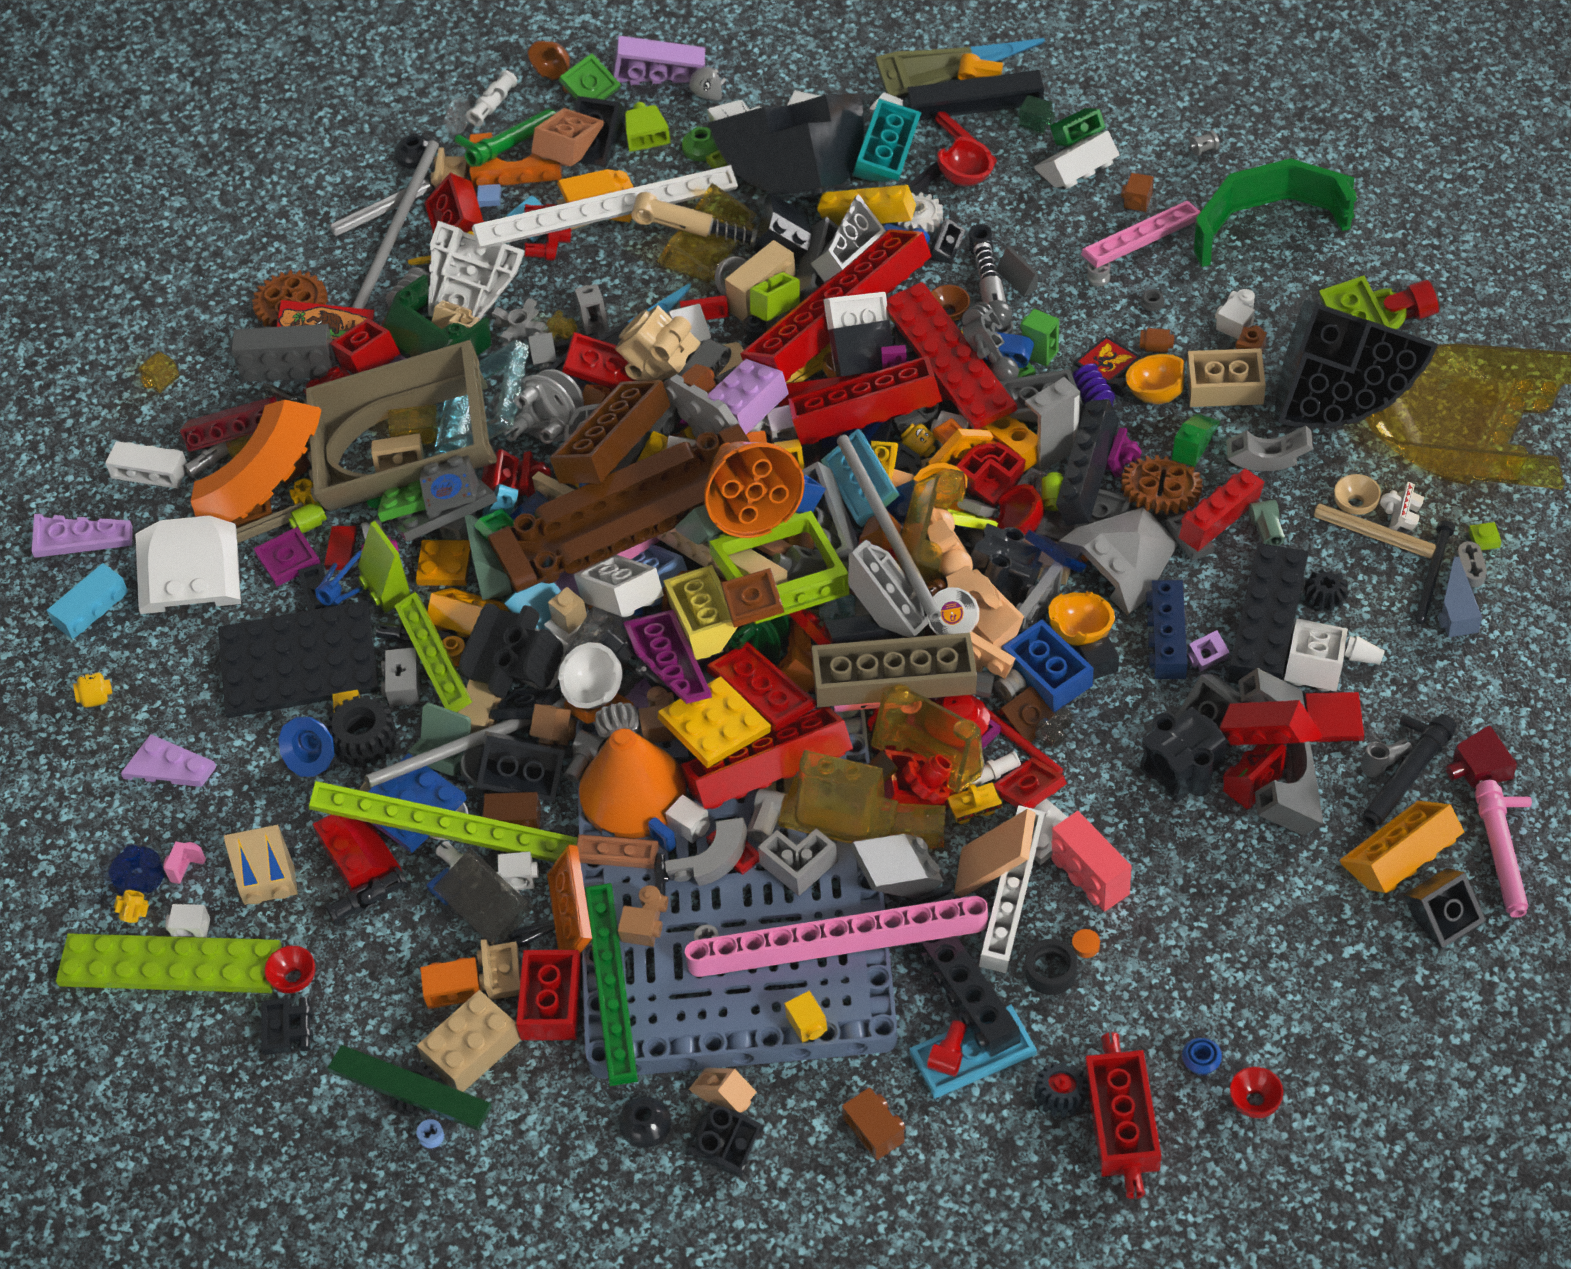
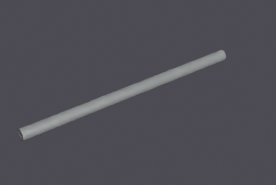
M430 140L352 308H365L439 148V144L436 141Z
M847 435L840 436L837 439V443L929 620L935 621L939 619L941 612Z
M562 698L552 706L565 708L564 702L567 699ZM509 719L365 775L366 783L369 788L483 744L485 731L506 735L531 725L532 719Z

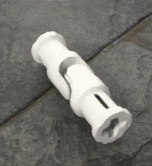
M503 70L498 80L492 82L483 93V96L477 99L474 108L467 111V120L477 127L482 126L486 116L492 114L496 107L506 98L509 89L517 85L516 76L508 70Z

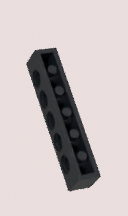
M957 936L910 943L912 948L916 946L922 964L925 967L929 966L933 971L932 976L939 988L943 986L947 992L946 997L951 1007H957L960 1011L961 1021L967 1026V1029L971 1028L974 1032L975 1042L981 1050L985 1049L991 1058L1020 1043L1019 1026Z

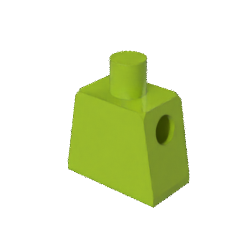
M638 102L633 105V110L626 112V134L629 152L671 144L668 125L657 106L646 107L643 102Z

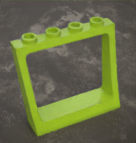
M812 511L801 514L794 513L786 523L783 521L771 529V533L760 537L740 538L725 533L720 535L718 539L709 541L710 555L729 581L743 575L728 555L803 532L811 535L828 569L776 585L785 613L755 621V624L849 595V574Z

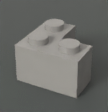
M818 829L811 832L798 845H795L781 832L776 830L758 846L760 865L798 896L837 862L836 844Z

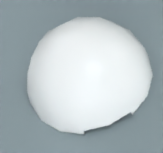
M588 642L575 647L566 655L559 669L558 680L561 692L567 699V702L578 708L596 709L606 705L617 694L621 684L622 667L620 661L610 648L601 643Z

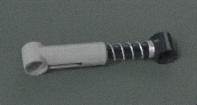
M977 224L969 230V251L976 257L982 302L987 304L994 300L1006 302L1002 281L997 277V272L994 271L996 266L993 264L995 260L992 258V230L988 225ZM1012 321L1006 328L996 332L1013 334Z

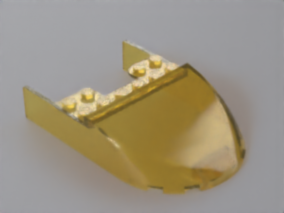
M1472 344L1438 345L1432 360L1425 371L1413 383V387L1405 391L1395 403L1385 410L1367 417V424L1380 440L1406 460L1434 475L1469 486L1471 480L1563 489L1565 482L1558 457L1528 454L1525 447L1509 443L1524 412L1544 413L1553 406L1561 387L1565 384H1571V352Z

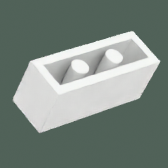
M116 441L105 464L112 479L178 489L186 473L184 465L187 464L183 451L176 449L170 450Z

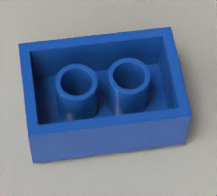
M1042 619L1002 646L1004 652L1016 658L1011 669L1016 670L1022 675L1026 681L1027 689L1030 686L1035 688L1053 713L1093 686V667Z

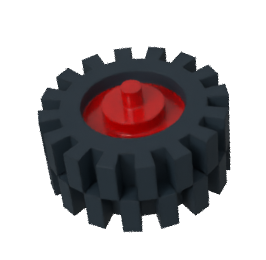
M1052 1062L1051 1068L1048 1064L1045 1065L1043 1070L1040 1069L1036 1080L1034 1099H1037V1105H1043L1042 1110L1046 1113L1049 1109L1052 1110L1051 1115L1055 1117L1057 1112L1061 1113V1117H1066L1067 1112H1069L1070 1116L1075 1115L1076 1110L1080 1112L1085 1105L1089 1087L1087 1076H1083L1081 1069L1076 1072V1066L1071 1064L1070 1068L1066 1067L1067 1062H1061V1066H1058L1057 1062Z

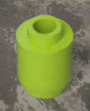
M1051 472L1042 478L1041 498L1045 510L1059 511L1056 501L1063 481L1061 473Z
M319 502L315 504L309 503L290 512L291 517L288 518L291 528L293 529L298 526L302 534L321 526L322 522L327 520Z

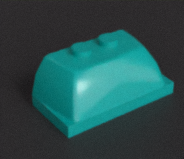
M879 98L856 162L853 177L879 183L892 180L899 181L922 112Z

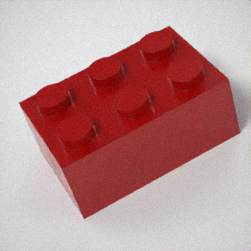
M523 950L516 1023L521 1040H577L583 969L579 950Z

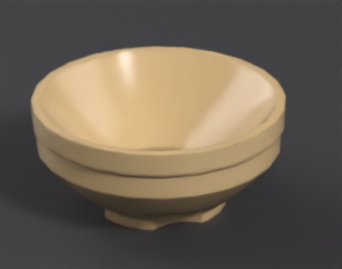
M1351 474L1341 478L1336 483L1334 489V500L1339 508L1355 515L1366 514L1374 510L1381 496L1379 485L1372 478L1361 474ZM1359 499L1363 504L1355 507L1349 503V500Z

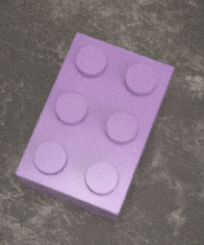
M745 359L708 394V398L713 401L719 399L724 402L739 422L745 434H747L789 393L783 371Z

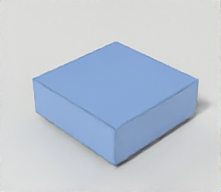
M500 184L478 185L477 200L479 207L501 205Z

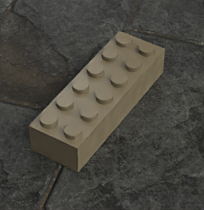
M970 633L812 646V669L817 707L976 694L977 671Z

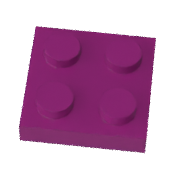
M298 526L253 548L255 555L276 587L299 576V569L321 564L318 556Z

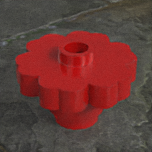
M937 754L928 760L922 756H912L902 769L904 779L911 784V789L922 799H929L933 804H943L953 791L952 783L948 778L953 767L951 762L943 755Z

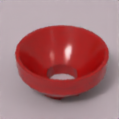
M293 945L285 946L275 951L268 958L265 965V976L268 983L273 989L281 993H295L303 990L312 982L316 971L312 954L303 947ZM298 971L301 973V977L297 981H286V976L290 972Z
M1248 1067L1242 1069L1233 1077L1230 1084L1231 1101L1234 1107L1243 1115L1251 1118H1264L1270 1116L1279 1108L1283 1099V1085L1280 1079L1270 1070L1262 1067ZM1252 1093L1260 1094L1264 1102L1259 1106L1251 1105L1247 1101V1096Z

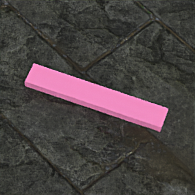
M1185 201L1083 248L1081 255L1095 268H1098L1195 223L1201 211L1189 201Z

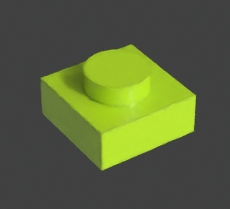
M1495 522L1469 526L1468 532L1471 541L1478 544L1481 550L1501 547L1502 541Z

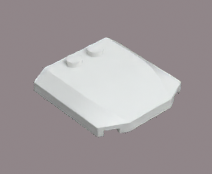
M213 516L160 520L135 534L140 614L166 612L165 607L207 602H215L216 606L241 604L237 529L235 523Z

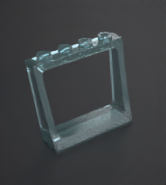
M514 340L479 361V369L484 380H487L506 366L497 414L493 419L487 421L489 440L513 427L515 414L518 412L514 398L521 393L520 380L525 375L524 366L528 357V345L518 340ZM468 394L445 401L435 446L436 450L446 453L474 444L472 429L469 430L471 418Z

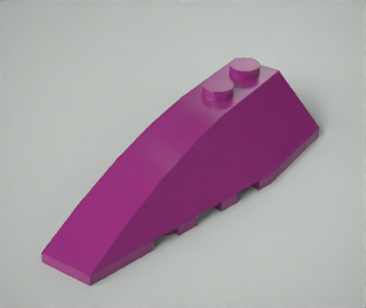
M674 610L623 622L635 654L685 704L712 698L711 691Z

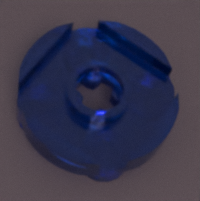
M129 845L113 860L108 875L116 891L121 895H124L125 890H135L149 894L157 889L163 881L164 869L162 860L156 851L148 847ZM137 868H141L143 871L141 874L136 873L132 876V871Z

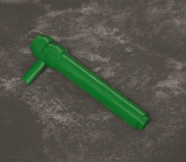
M546 109L490 139L485 138L477 143H473L461 135H457L454 141L467 149L464 154L466 162L472 167H480L486 162L495 159L498 154L533 137L535 127L557 112Z

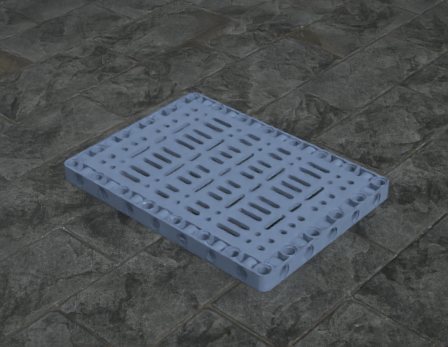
M865 710L836 712L845 721L853 749L847 751L842 757L822 761L819 766L810 768L812 795L810 797L803 795L801 770L795 776L784 779L785 794H787L785 812H792L793 814L791 816L778 817L773 833L776 830L779 832L786 830L788 831L789 840L798 845L807 837V829L810 827L818 829L826 837L828 826H834L836 829L838 862L818 879L821 891L820 900L815 901L812 899L810 886L800 896L793 892V902L786 903L784 884L768 870L757 871L756 868L762 866L759 861L743 875L741 873L726 874L722 878L703 886H698L694 877L684 882L669 879L666 882L665 896H668V907L666 912H661L659 921H662V932L660 938L656 937L654 947L621 942L619 936L627 1000L635 999L633 1003H628L630 1018L636 1019V1024L631 1026L637 1075L886 1053L896 1047L898 1034L889 947L847 953L848 963L844 966L839 964L838 955L826 957L827 965L825 967H819L816 958L799 961V968L797 970H792L790 963L778 964V970L775 972H771L769 966L757 968V972L754 974L749 973L747 969L728 972L722 977L709 975L698 979L689 972L685 956L686 946L690 942L695 941L694 933L696 930L666 932L668 928L707 924L714 926L718 930L719 936L838 918L835 916L836 913H842L841 917L885 910L883 892L865 889V887L870 885L849 846L853 842L878 838L873 794L859 806L850 797L845 800L835 790V787L838 785L832 778V793L830 795L823 793L821 772L823 764L830 766L831 776L839 769L852 780L870 762ZM579 719L576 724V735L581 730L599 736L595 728L596 722L587 724ZM639 720V731H637L636 734L643 737L641 722ZM677 737L676 740L654 743L672 755L677 761L689 760L687 747L683 746V743ZM665 742H670L671 746L669 748H664L663 744ZM580 778L578 782L579 835L615 837L614 833L604 829L602 831L596 829L584 815L579 798ZM772 782L769 787L764 789L776 791V782ZM756 789L748 792L743 803H738L737 799L732 798L723 802L718 808L706 809L708 810L710 826L706 834L702 837L699 836L696 840L697 855L709 848L706 837L716 830V819L743 817L748 829L755 811ZM694 798V802L700 805V803ZM831 808L833 811L826 812V809ZM807 810H812V811H813V813H811V814H807V813H805V812H806ZM674 832L677 859L689 857L688 840ZM650 836L637 838L641 840H653ZM748 836V842L758 851L760 842L754 841L753 838ZM659 845L658 854H665V861L669 860L668 852ZM580 863L584 887L612 883L618 927L623 911V899L630 897L632 907L642 908L639 898L640 890L647 885L655 886L654 869ZM645 877L651 878L649 881H643ZM833 878L840 879L842 895L839 899H835L832 894L831 881ZM624 879L630 880L628 883H623ZM766 884L772 886L773 903L771 905L764 903L763 887ZM745 886H750L752 890V905L750 907L744 906L743 888ZM713 889L720 890L721 907L718 910L712 908ZM693 891H699L700 910L698 912L692 911L691 893ZM674 892L679 894L680 911L677 914L671 912V894ZM816 915H821V916H822V918H820V919H816V918H814V917H815ZM797 916L802 918L800 921L771 924L759 923L761 920ZM746 922L744 926L721 927L723 923ZM709 935L703 936V939L709 938ZM590 940L582 951L585 1054L591 1074L597 1078H608L606 1059L596 1061L598 1058L606 1056L600 1011H594L599 1008ZM677 945L682 947L683 979L679 981L675 980L673 949ZM648 948L654 949L655 981L653 983L647 982L646 950ZM627 950H632L634 955L635 981L632 985L626 984L625 952ZM843 979L849 980L847 984L841 983ZM822 981L828 982L825 986H822L820 983ZM876 982H882V983H884V984L879 985V986L874 985V983H876ZM795 983L807 984V986L804 988L773 991L764 990L766 986ZM741 988H749V989H751V991L748 992V993H740V994H726V993H725L727 990H730V989H741ZM810 991L826 1016L827 1031L815 1040L809 1039L802 1043L786 1017L784 1003ZM697 992L712 993L710 996L674 1000L669 999L671 995ZM650 997H656L652 1002L648 1000ZM849 998L851 1005L844 1006L842 1003L843 999ZM828 1000L830 1006L823 1008L821 1006L822 1001ZM776 1004L781 1006V1010L778 1013L772 1011V1007ZM755 1006L760 1008V1012L756 1015L751 1013V1009ZM722 1009L728 1011L727 1016L724 1018L719 1016V1011ZM704 1011L707 1015L705 1019L701 1020L698 1018V1013ZM680 1013L685 1014V1020L678 1021L677 1015ZM651 1016L657 1017V1022L655 1024L649 1023V1018ZM882 1031L888 1032V1034L884 1036L879 1035L878 1033ZM826 1036L832 1037V1039L828 1041L821 1040L823 1037ZM767 1042H775V1043H776V1044H774V1045H772V1046H766V1045H765ZM711 1047H719L716 1051H709ZM656 1052H663L660 1056H652Z

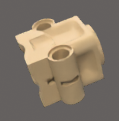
M658 305L649 312L646 309L640 312L619 335L621 341L615 348L628 362L625 367L627 375L636 381L662 380L663 382L664 379L679 374L685 366L689 354L695 352L701 344L690 333L692 328L690 322L682 316H675L672 319Z

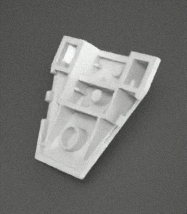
M438 221L430 242L431 264L429 270L428 316L433 317L435 306L444 300L472 310L471 315L481 320L517 274L525 251L507 244L479 249L474 235L465 233L458 227Z

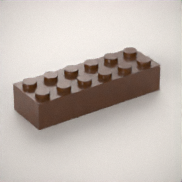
M662 380L621 382L550 457L559 484L570 483L571 485H577L580 483H591L596 485L605 480V477L617 467V464L629 454V451L635 444L640 442L645 433L652 428L655 422L671 406Z

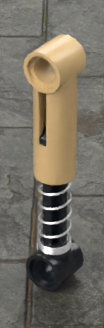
M641 192L635 198L632 218L639 224L656 223L707 237L710 233L716 234L717 238L720 235L725 237L726 240L728 238L734 239L735 243L737 240L743 242L744 245L749 243L750 247H754L756 254L763 249L755 244L758 230L751 229L749 231L746 230L745 226L738 228L736 224L731 226L727 224V221L720 223L718 219L713 221L711 214L660 201L654 194L649 192Z

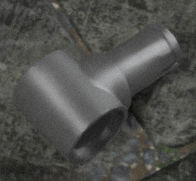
M581 730L575 737L573 743L574 758L564 773L565 777L574 783H578L587 766L607 740Z
M1403 738L1389 746L1381 742L1368 744L1361 770L1365 775L1372 778L1383 776L1387 766L1394 764L1395 760L1410 753L1412 750L1411 743H1407V739Z

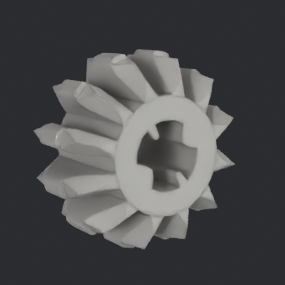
M619 702L618 704L611 703L610 706H603L601 710L596 712V731L599 737L606 740L618 729L625 728L636 733L639 731L640 726L639 714L636 711V707L632 706L631 703L623 704Z

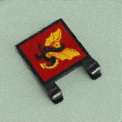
M1105 336L1076 359L1074 365L1081 368L1087 364H1095L1116 395L1122 397L1128 390L1125 389L1127 386L1126 380L1121 377L1127 373L1131 365L1145 357H1141L1110 337Z

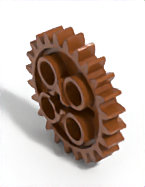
M289 270L288 275H284L281 271L280 277L277 278L271 275L272 281L264 280L265 286H258L259 292L254 293L255 299L252 300L255 316H257L259 322L262 321L264 327L268 325L270 327H277L281 300L326 305V302L329 300L326 287L323 285L322 280H318L317 275L311 277L310 272L302 275L301 270L293 274L292 270Z
M1155 455V459L1145 456V461L1138 458L1136 464L1130 462L1129 467L1124 468L1121 490L1124 491V497H1129L1130 503L1137 501V508L1145 506L1146 511L1152 508L1155 514H1158L1160 510H1163L1165 514H1168L1169 510H1173L1177 514L1179 508L1187 511L1188 506L1194 507L1195 502H1199L1202 494L1203 480L1199 478V472H1194L1195 467L1187 468L1186 464L1170 461L1168 456H1165L1164 459H1160L1158 455ZM1166 473L1162 496H1158L1161 474Z

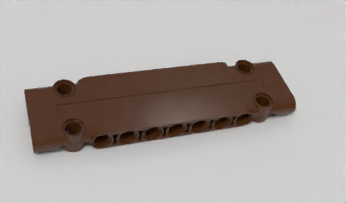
M737 423L717 432V435L711 432L702 433L698 436L696 444L692 446L688 442L676 444L607 475L605 480L599 484L593 485L589 483L542 504L535 510L534 516L525 513L521 514L514 520V526H507L487 535L490 545L516 593L541 582L547 584L554 583L558 580L560 574L565 571L569 574L577 573L674 529L694 508L705 505V486L713 459L719 451V447L724 443L750 442L741 426Z

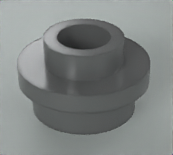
M1148 290L1141 297V306L1147 311L1155 312L1164 306V297L1158 290Z

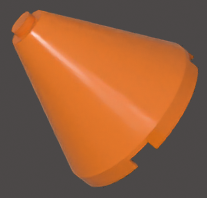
M625 728L618 729L611 734L584 771L579 785L580 803L587 820L599 831L604 829L614 833L616 838L628 839L650 836L648 822L654 817L668 826L665 813L682 794L686 796L687 793L685 776L677 760L660 747Z

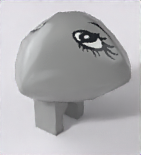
M702 67L692 74L689 88L697 97L717 101L722 99L721 85L726 79L722 78L720 80L717 69Z

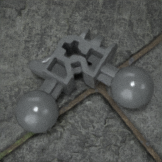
M994 300L988 304L978 302L963 314V335L973 351L977 352L979 359L988 358L991 363L989 369L999 381L1018 378V365L1012 358L1001 354L998 348L1005 342L1001 335L996 333V331L1004 329L1010 324L1013 315L1011 307L1001 300Z

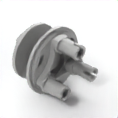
M546 369L537 375H530L521 379L515 385L511 397L515 417L513 422L504 429V435L510 433L507 439L514 441L522 433L528 432L546 444L565 439V424L569 423L572 415L576 412V408L584 406L580 388L567 374L554 369Z

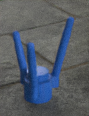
M361 550L352 557L333 580H330L337 568V563H333L321 584L315 589L316 597L322 604L329 606L333 603L334 606H337L343 600L363 590L362 587H357L341 595L342 587L338 583L360 558Z

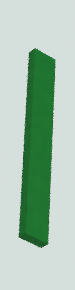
M612 883L584 887L592 935L591 944L609 1085L616 1086L638 1082Z

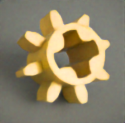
M306 478L294 482V489L289 490L294 505L302 503L305 506L309 503H317L313 500L311 488L314 487L313 482Z
M125 890L123 897L116 896L114 912L119 913L118 918L120 920L136 923L139 920V916L146 917L149 907L148 901L144 900V894L141 892Z

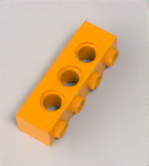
M1007 415L982 427L984 430L991 432L996 442L1007 446L1026 460L1024 472L1038 463V434L1029 430L1023 422H1019L1017 419L1010 418V415Z

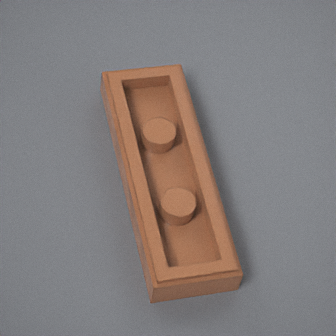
M578 835L576 844L580 863L654 869L656 855L659 850V842L654 840Z

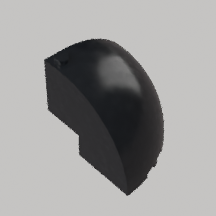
M860 93L827 94L791 105L764 106L708 122L719 152L727 164L731 165L733 171L749 184L761 190L778 194L812 191V195L826 192L825 188L845 182L854 172L864 138V116Z
M1304 300L1287 348L1275 400L1276 421L1294 427L1302 428L1307 426L1308 428L1325 429L1360 422L1377 412L1385 410L1395 403L1405 391L1413 387V383L1425 371L1432 360L1438 344L1370 320Z

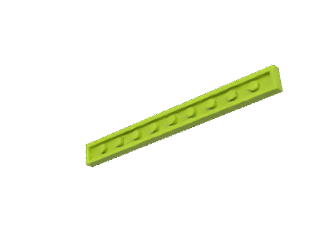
M315 781L309 803V810L509 853L531 852L532 858L556 862L568 845H576L578 839L577 837Z

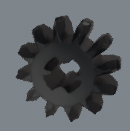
M1321 568L1319 573L1312 572L1304 587L1305 599L1310 601L1311 607L1319 606L1320 612L1324 608H1328L1331 612L1334 607L1341 608L1349 593L1347 580L1343 579L1342 573L1334 574L1333 569L1325 572Z

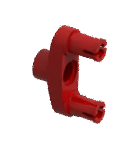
M525 204L524 213L556 206V204ZM571 228L547 233V242L545 244L525 243L524 257H538L555 261L558 243H570Z

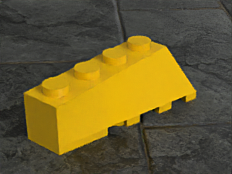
M899 185L824 192L821 195L817 208L822 219L827 217L840 226L855 196L859 194L880 224L912 221L916 203L909 186Z

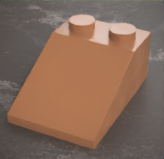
M563 108L535 127L531 153L539 155L542 159L558 161L563 166H573L583 158L602 128L604 121Z

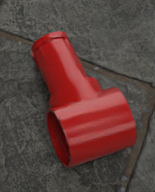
M952 1021L945 1039L940 1041L939 1045H933L927 1062L928 1069L956 1077L963 1056L960 1045L967 1030V1026L963 1022Z

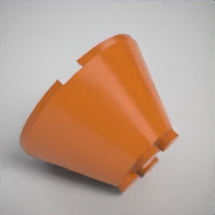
M737 441L724 443L719 447V451L713 459L705 486L704 503L707 513L715 525L729 535L740 538H755L772 532L771 529L783 521L786 523L800 505L804 493L803 471L795 457L781 446L763 442Z

